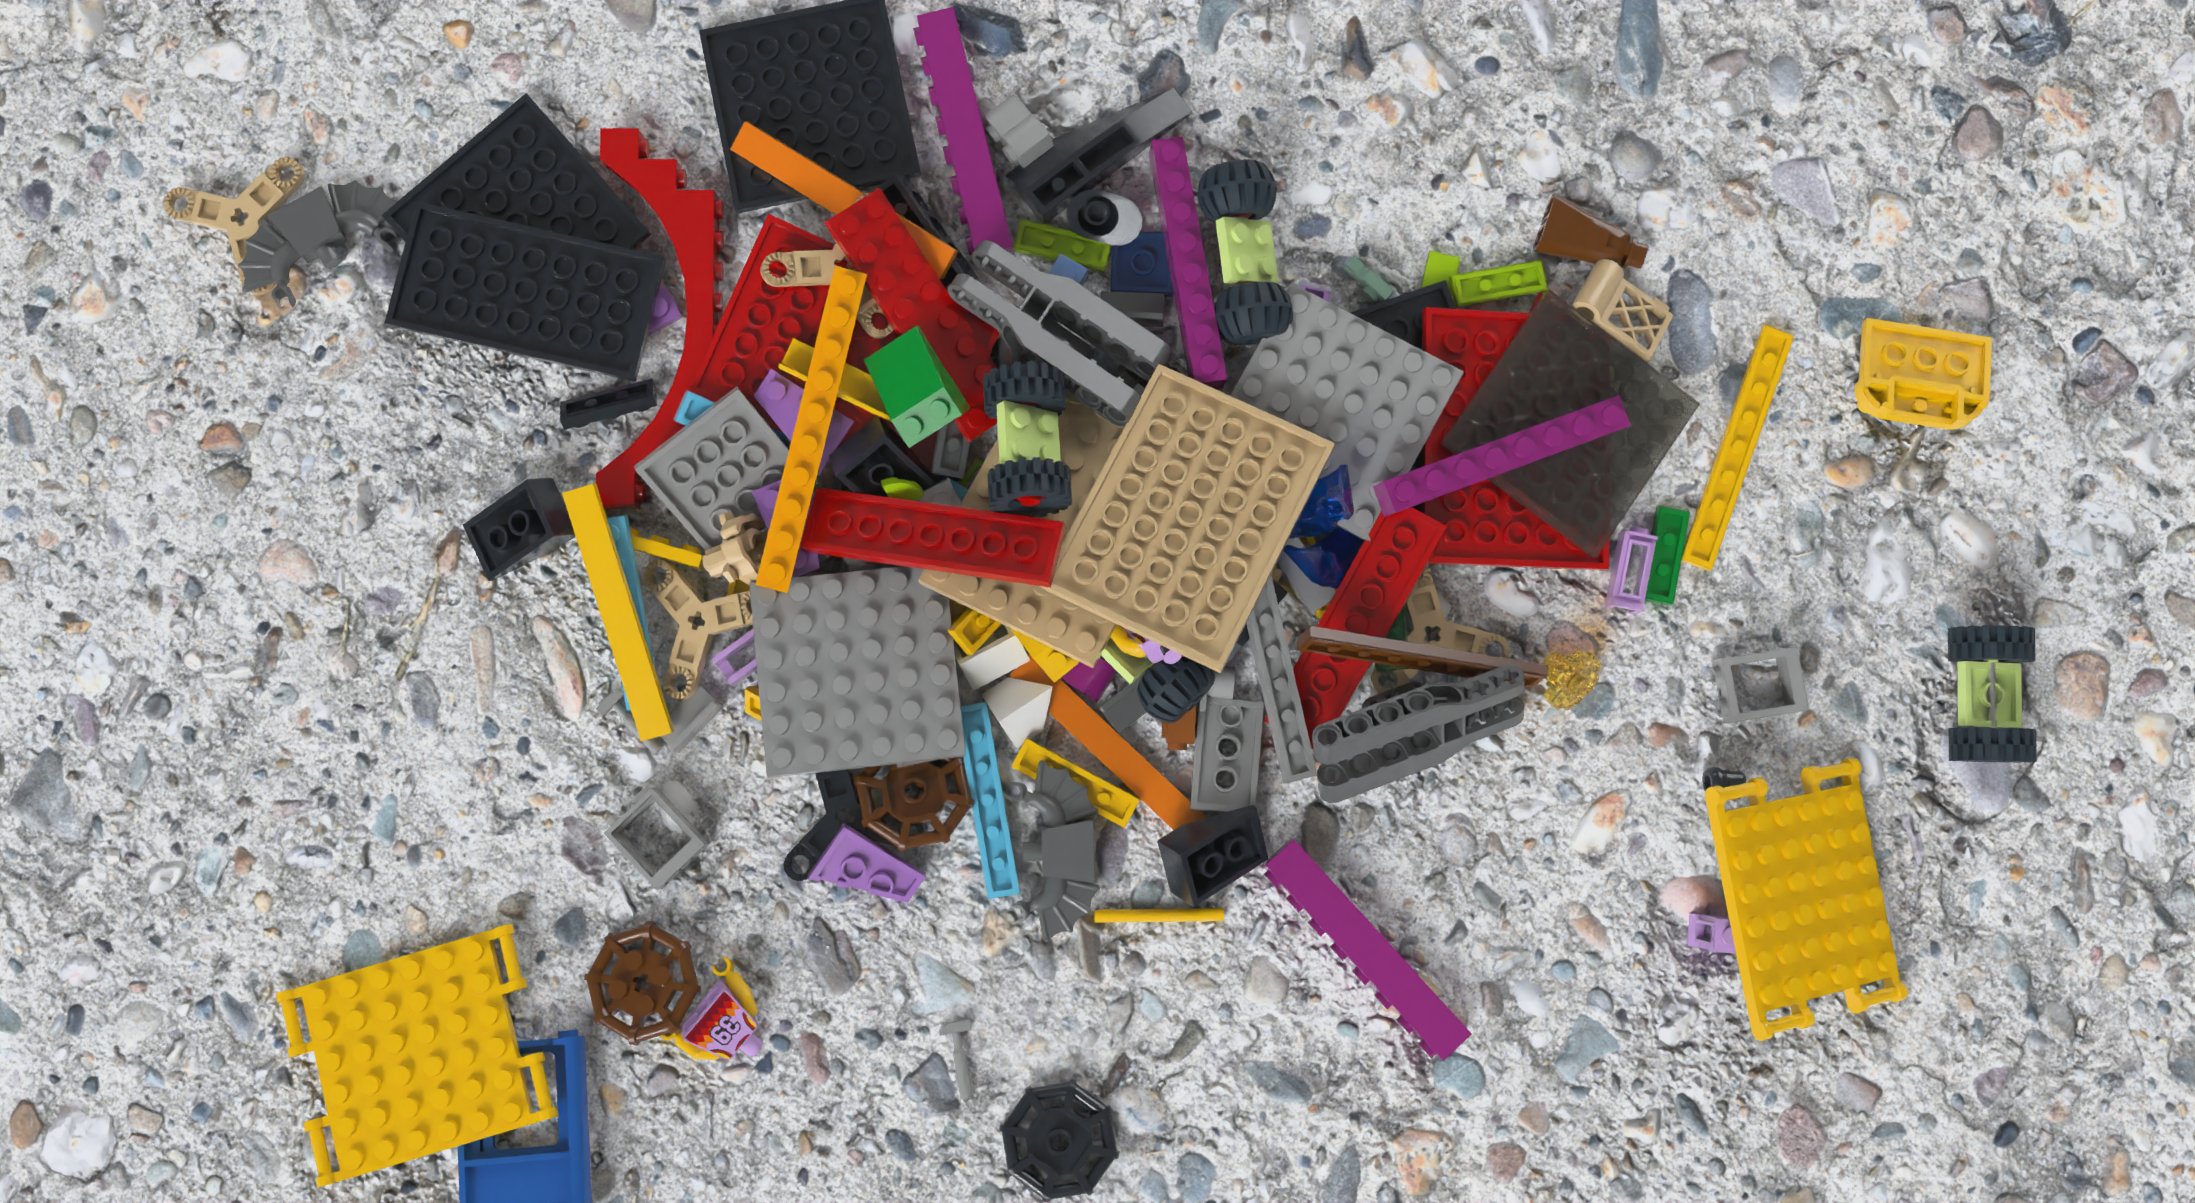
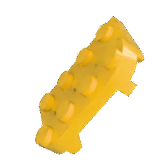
M1866 318L1862 322L1859 381L1854 385L1858 409L1863 413H1869L1874 417L1885 420L1950 430L1966 427L1982 413L1989 403L1992 337Z

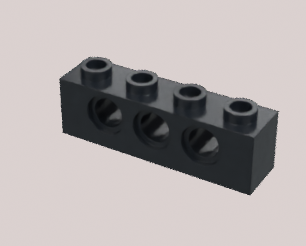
M894 174L878 187L882 190L896 213L958 250L944 279H940L946 290H948V286L958 274L963 273L975 280L979 279L908 176Z

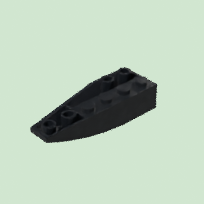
M1171 88L1052 140L1054 144L1052 148L1025 168L1019 164L1006 174L1005 177L1040 222L1046 224L1068 208L1070 201L1078 193L1088 189L1092 190L1149 147L1152 140H1158L1190 116L1192 110L1176 90Z

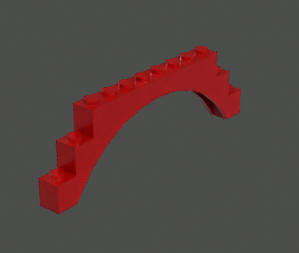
M600 128V160L608 170L617 175L645 199L659 216L673 242L684 277L687 322L684 349L674 382L655 418L628 449L596 473V485L604 510L641 509V501H645L646 487L645 483L641 482L642 477L636 472L634 466L685 427V425L673 419L686 390L689 391L716 331L718 312H723L724 308L723 294L719 293V281L724 279L723 262H719V250L724 249L723 231H719V219H724V202L719 200L714 190H682L687 187L686 170L682 169L676 159H645L649 158L650 146L648 139H645L639 128Z

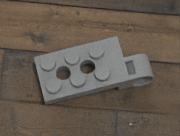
M1224 666L1221 673L1213 670L1215 674L1214 684L1199 702L1190 810L1225 813L1250 805L1256 807L1264 702L1232 699L1235 667ZM1230 739L1235 742L1237 751L1233 756L1226 757L1220 753L1218 746L1222 740ZM1221 771L1230 772L1234 777L1233 786L1228 789L1219 787L1216 783V775Z

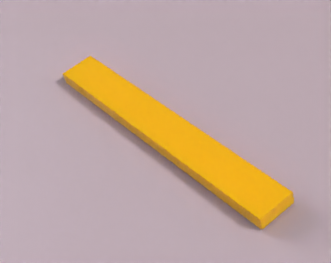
M1763 325L1760 329L1684 544L1682 562L1707 571L1713 569L1795 335L1768 325Z
M594 483L563 492L562 495L640 740L642 742L674 732V728L597 485Z

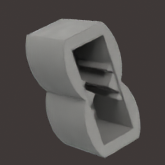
M1014 94L983 116L987 123V127L984 128L986 134L994 144L1000 142L1004 146L1002 151L1012 164L1018 162L1025 168L1054 146L1050 134Z

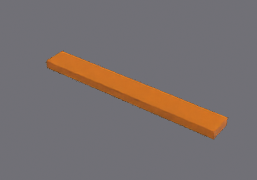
M745 121L730 149L834 214H838L854 204L859 196L865 194L749 122ZM897 213L938 278L944 279L958 250Z
M1030 654L1028 655L1030 661L1019 666L1009 675L1011 678L1053 686L1048 713L1173 830L1183 824L1207 818L1200 810H1190V801L1061 679L1054 683Z

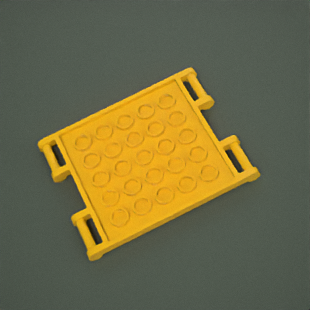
M1856 758L1844 759L1839 764L1820 768L1817 766L1803 768L1801 770V782L1804 794L1766 802L1765 795L1768 792V784L1762 777L1751 778L1747 783L1724 788L1717 785L1709 787L1705 791V800L1753 1036L1759 1041L1770 1039L1775 1033L1796 1027L1799 1029L1812 1027L1815 1017L1813 1012L1807 1007L1806 1002L1810 999L1844 990L1849 1010L1857 1014L1866 1011L1869 1006L1887 1001L1899 1002L1907 998V988L1900 982L1858 778L1861 773V764ZM1836 777L1842 778V786L1820 790L1819 784L1822 780ZM1748 796L1749 806L1725 810L1724 804L1726 801ZM1883 979L1884 989L1866 994L1861 992L1860 985ZM1790 1005L1792 1015L1771 1021L1766 1019L1765 1012Z
M513 924L499 926L492 930L275 994L277 1004L281 1003L290 1043V1047L287 1048L289 1058L314 1052L327 1109V1116L303 1122L305 1132H309L319 1176L315 1178L317 1188L559 1116L557 1106L553 1107L543 1062L546 1061L544 1051L521 1057L506 994L528 988L526 978H522L512 936L515 934ZM497 939L500 940L509 982L503 984L493 942ZM299 998L303 1000L311 1041L307 1043L303 1041L295 1000ZM530 1066L540 1111L535 1113L523 1069ZM327 1126L331 1127L340 1171L332 1173L323 1128Z

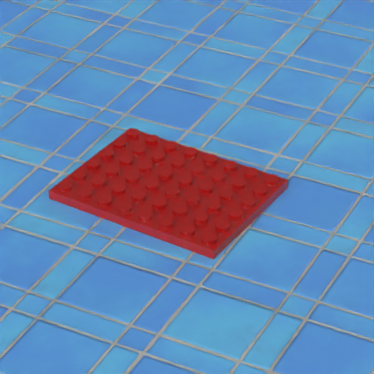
M768 213L689 391L716 403L737 386L769 426L783 433L756 400L754 394L770 369L802 389L805 388L806 381L779 369L778 366L782 363L793 338L815 348L830 285L774 287L763 280L760 272L761 264L771 253L832 250L834 243ZM844 259L840 263L834 262V265L849 269L847 268L848 262ZM773 261L769 264L768 270L773 277L781 278L786 275L787 271L783 263ZM955 302L984 349L990 355L999 335L998 330ZM874 313L871 317V324H873L875 329L884 330L887 327L888 321L885 315ZM856 318L845 363L870 374L864 359L897 339L898 335L893 330L884 338L871 337ZM837 396L834 409L854 421L838 448L877 415ZM880 417L903 440L894 424ZM938 430L910 447L912 452L929 471L931 470Z
M1426 307L1422 310V350L1460 369L1464 373L1421 450V467L1609 399V335L1596 325L1588 326L1581 324L1568 315ZM1609 435L1421 503L1422 513L1448 527L1428 564L1609 570Z

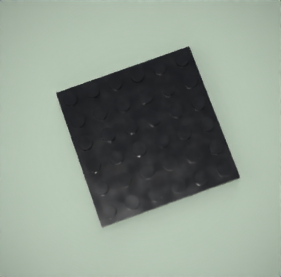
M844 0L699 30L734 208L737 214L810 199L730 150L745 121L758 127L857 189L883 184L894 174L908 176V178L922 176L885 0Z
M527 93L381 215L404 242H406L416 201L632 250L652 235ZM502 352L507 358L511 355L510 353Z

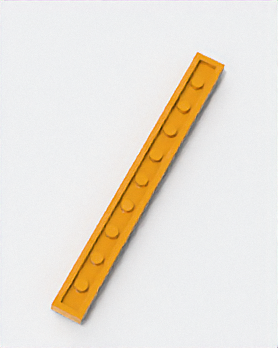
M838 266L834 268L756 586L785 593L789 591L867 274Z

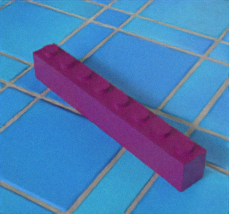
M950 7L917 15L919 27H915L913 30L917 47L924 46L926 56L920 59L924 75H931L933 86L928 87L932 106H939L941 116L935 117L939 136L946 134L948 146L942 148L946 164H953L955 176L950 177L954 195L960 194L963 203L962 206L957 207L961 225L968 224L970 235L965 236L968 253L972 255L981 241L988 240L1014 255L954 8Z
M1183 136L1152 140L1149 160L1188 377L1216 390H1223L1227 381Z
M1620 395L1388 479L1373 486L1383 516L1386 517L1631 426Z
M1290 838L1263 863L1267 869L1264 876L1276 888L1280 885L1285 888L1289 893L1286 900L1298 913L1302 909L1306 911L1312 918L1307 923L1320 937L1326 933L1334 942L1330 948L1342 961L1348 958L1356 966L1352 972L1364 985L1370 982L1378 990L1374 994L1376 999L1387 1010L1392 1006L1400 1016L1396 1019L1397 1022L1409 1034L1414 1030L1419 1035L1422 1041L1418 1044L1430 1058L1437 1055L1444 1061L1472 1035L1294 839Z

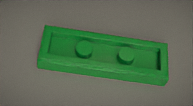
M1661 505L1656 506L1651 535L1658 536V540H1656L1645 596L1646 601L1666 605L1674 604L1690 511Z

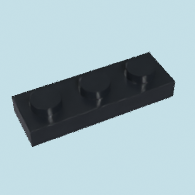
M653 378L560 402V421L564 430L573 427L581 428L589 423L604 419L612 420L620 415L636 411L644 412L651 407L657 406V389Z

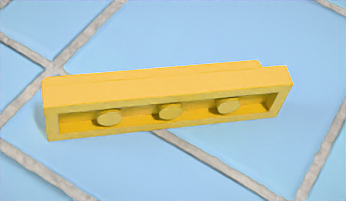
M793 338L778 368L806 381L814 347ZM845 363L837 396L892 422L871 375Z

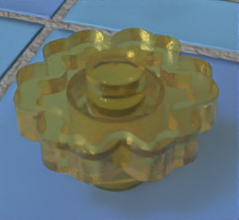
M1580 650L1568 656L1558 652L1548 655L1542 663L1548 666V676L1545 679L1547 680L1546 685L1549 688L1545 692L1544 697L1556 710L1561 708L1569 710L1573 706L1580 704L1583 696L1589 694L1599 680L1597 672L1602 666L1599 658L1590 651L1583 653Z

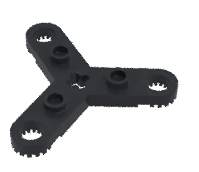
M849 769L815 773L826 814L785 857L784 871L791 879L796 881L808 879V874L841 828V820L836 817L837 813L844 812L845 808L850 809L849 814L854 816V821L847 822V825L875 842L895 846L873 830L864 828L861 824L863 820L861 806L856 796ZM889 814L881 819V821L898 832L901 825H903L895 821ZM923 824L914 825L917 833L925 832ZM797 855H803L809 860V868L804 874H798L792 869V860Z

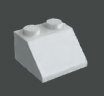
M1003 624L993 632L973 655H967L957 642L953 640L955 658L973 691L1030 661L1022 643L1011 629Z

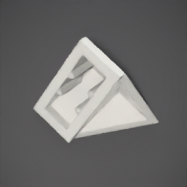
M1008 677L982 694V697L1016 748L1021 746L1026 738L1032 739L1044 730L1053 686Z

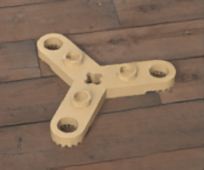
M280 157L279 160L274 161L275 163L265 173H261L236 199L177 187L172 188L164 196V210L176 220L227 232L235 263L238 267V264L242 262L246 254L245 240L257 232L261 220L266 221L268 219L267 215L276 211L303 184L305 171L296 160L289 157ZM288 166L294 167L295 176L293 175V179L282 182L280 179L281 171ZM180 197H187L189 200L188 208H185V211L176 212L174 207L176 200ZM240 212L249 215L248 218L244 219V225L235 222L236 219L240 218ZM238 267L240 281L244 286L245 277L242 269ZM275 283L250 292L257 295L266 294L274 288Z
M865 193L859 196L854 203H856L857 201L861 200L869 194ZM835 242L832 250L771 253L763 260L760 272L767 284L774 287L830 285L836 266L834 262L840 263L842 259L848 262L847 268L853 271L855 269L837 242ZM773 261L783 263L786 267V275L781 278L773 277L768 270L769 264ZM864 286L857 320L868 335L874 338H884L894 329L889 321L884 330L873 327V324H871L872 315L874 313L883 314L866 286Z
M659 559L652 560L644 568L643 581L656 596L657 600L680 625L668 662L670 664L664 677L665 681H663V685H665L664 690L672 698L684 700L692 697L698 688L713 635L753 625L750 591L705 602L673 564ZM663 567L666 570L667 579L662 584L657 585L654 580V574L657 569ZM701 616L705 620V624L697 628V624L693 623L694 617ZM684 674L687 677L688 686L686 685L684 691L678 692L675 688V680L679 675Z
M1427 565L1421 579L1417 582L1405 604L1412 631L1403 641L1486 655V644L1494 641L1502 648L1500 657L1509 658L1511 648L1509 642L1504 637L1445 621L1430 568ZM1425 627L1429 629L1436 627L1439 630L1436 634L1439 638L1437 642L1434 640L1427 642L1424 639L1427 635L1424 631ZM1379 664L1371 674L1370 683L1373 690L1380 694L1390 690L1384 689L1379 685L1378 677L1383 671H1390L1394 674L1396 683L1393 688L1408 683L1420 670Z

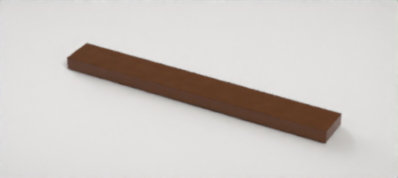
M1309 626L1297 638V650L1465 678H1472L1502 666L1514 665L1523 671L1525 675L1524 687L1533 688L1548 676V666L1544 664ZM1505 679V680H1504V681L1510 682V684H1514V683H1515V682H1511L1509 679Z

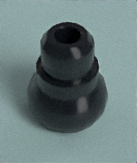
M1711 767L1703 773V788L1706 791L1707 788L1717 785L1724 788L1746 783V776L1740 770L1730 771L1722 770L1719 767Z

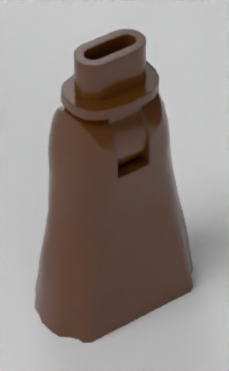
M1554 193L1546 206L1541 221L1542 226L1537 233L1533 251L1593 264L1601 259H1608L1624 269L1628 265L1641 269L1649 246L1637 242V237H1631L1622 228L1595 216L1574 202Z

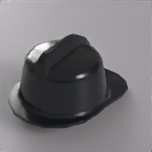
M1091 189L1082 191L1070 201L1067 208V220L1070 228L1077 235L1086 239L1121 246L1133 241L1142 228V215L1137 205L1124 196L1106 191Z

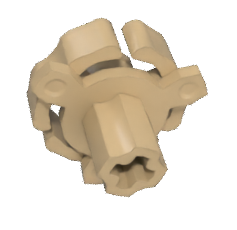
M731 512L719 515L722 525L720 530L723 538L722 544L705 550V555L702 557L704 568L711 577L718 578L724 575L729 583L736 581L738 578L748 585L749 582H756L768 536L767 529L761 532L758 531V529L764 527V521L753 513L736 518L733 517Z

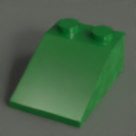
M918 325L864 359L890 420L908 448L970 409L969 404Z

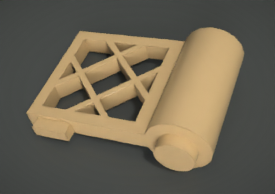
M1601 259L1594 264L1570 308V313L1581 324L1588 326L1596 325L1636 356L1647 362L1652 358L1674 315L1669 312L1670 307L1656 297L1651 299L1624 279V272L1617 263L1612 260ZM1623 292L1632 298L1633 307L1625 306L1622 298ZM1647 312H1651L1661 319L1659 325L1651 326ZM1637 313L1641 326L1632 327L1628 314ZM1611 315H1619L1623 328H1618L1608 321ZM1644 333L1648 344L1647 348L1638 343L1635 334Z

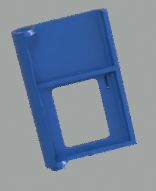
M578 1030L558 1031V1038L517 1041L520 1054L544 1051L555 1055L557 1110L559 1114L558 1142L555 1145L498 1149L495 1145L494 1135L457 1146L459 1203H592L585 1036H578Z

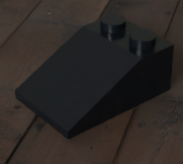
M878 415L829 455L835 476L854 493L888 497L881 480L891 477L914 481L922 490L939 483L912 450L908 448L900 436Z
M553 478L525 480L463 524L488 581H493L560 548L576 537L567 507Z
M1254 805L1183 824L1157 840L1170 892L1193 907H1196L1269 859L1257 808Z

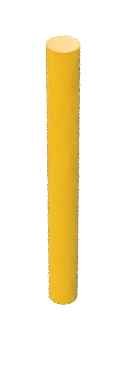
M1224 908L1095 910V923L1224 921Z

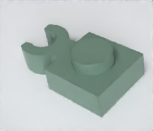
M1353 256L1345 264L1343 270L1351 278L1359 282L1358 286L1362 289L1361 293L1369 302L1375 304V302L1379 303L1391 297L1394 290L1372 269L1369 271L1356 256Z

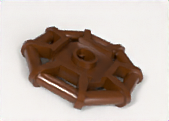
M964 758L940 759L946 763L942 769L937 766L934 767L929 761L897 768V764H891L892 767L889 773L882 780L874 778L882 766L865 767L862 773L856 776L854 780V785L857 786L863 817L861 824L864 828L873 830L897 846L898 851L902 852L909 848L940 842L948 843L951 841L950 836L968 810L974 807L975 800L971 797L967 781ZM954 774L958 794L948 793L945 777ZM911 784H916L918 789L923 788L924 793L919 794L918 799H912L911 796H906L905 794L906 791L910 790ZM871 789H879L882 794L884 806L874 810ZM946 803L955 805V808L942 825L937 816L942 812ZM887 814L892 816L895 821L903 824L901 833L881 821V819ZM930 822L934 829L933 831L910 835V826Z
M646 921L644 925L616 934L609 933L604 937L605 943L588 974L584 975V980H587L594 1010V1022L596 1025L601 1024L627 1039L630 1045L638 1046L642 1041L670 1032L676 1034L681 1029L680 1024L696 994L701 992V986L698 985L690 952L691 944L659 928L654 921ZM643 939L642 949L628 952L624 946L625 944ZM656 941L672 950L667 957L654 950ZM615 953L619 957L611 975L603 974ZM678 961L684 983H678V979L674 977V963ZM646 974L648 975L647 982L650 984V987L648 989L642 988L640 991L637 980ZM601 983H609L608 993L613 998V1003L607 1007ZM677 991L683 992L673 1011H671L668 1006ZM621 1009L633 1016L631 1026L614 1017V1015ZM659 1013L662 1018L661 1022L644 1027L645 1017Z

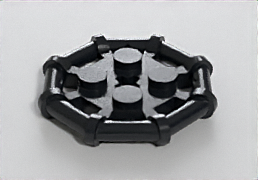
M1070 1079V1082L1025 1088L1022 1098L1005 1122L1000 1123L999 1130L1002 1131L1007 1163L1005 1172L1008 1177L1013 1176L1039 1195L1043 1202L1048 1203L1052 1199L1081 1194L1090 1196L1094 1193L1093 1189L1114 1159L1119 1158L1120 1151L1117 1150L1111 1115L1113 1112L1110 1105L1106 1106L1076 1084L1077 1080ZM1065 1096L1064 1106H1053L1044 1109L1041 1102L1044 1099ZM1076 1099L1091 1110L1093 1114L1087 1119L1071 1108L1073 1100ZM1032 1106L1038 1113L1027 1129L1018 1126ZM1097 1123H1100L1103 1146L1093 1145L1090 1127ZM1062 1132L1066 1135L1065 1141L1068 1145L1066 1148L1059 1146L1056 1150L1052 1147L1054 1141L1051 1136L1053 1134L1060 1135ZM1016 1137H1025L1028 1156L1019 1160ZM1091 1154L1099 1156L1100 1158L1086 1176L1081 1170L1082 1166ZM1033 1164L1046 1173L1045 1183L1027 1171L1026 1168ZM1062 1174H1075L1078 1181L1054 1185V1177Z

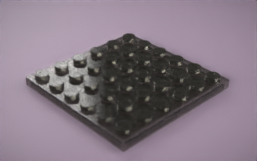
M1549 289L1538 301L1440 444L1457 455L1620 395L1631 426L1488 479L1593 558L1599 555L1700 403Z

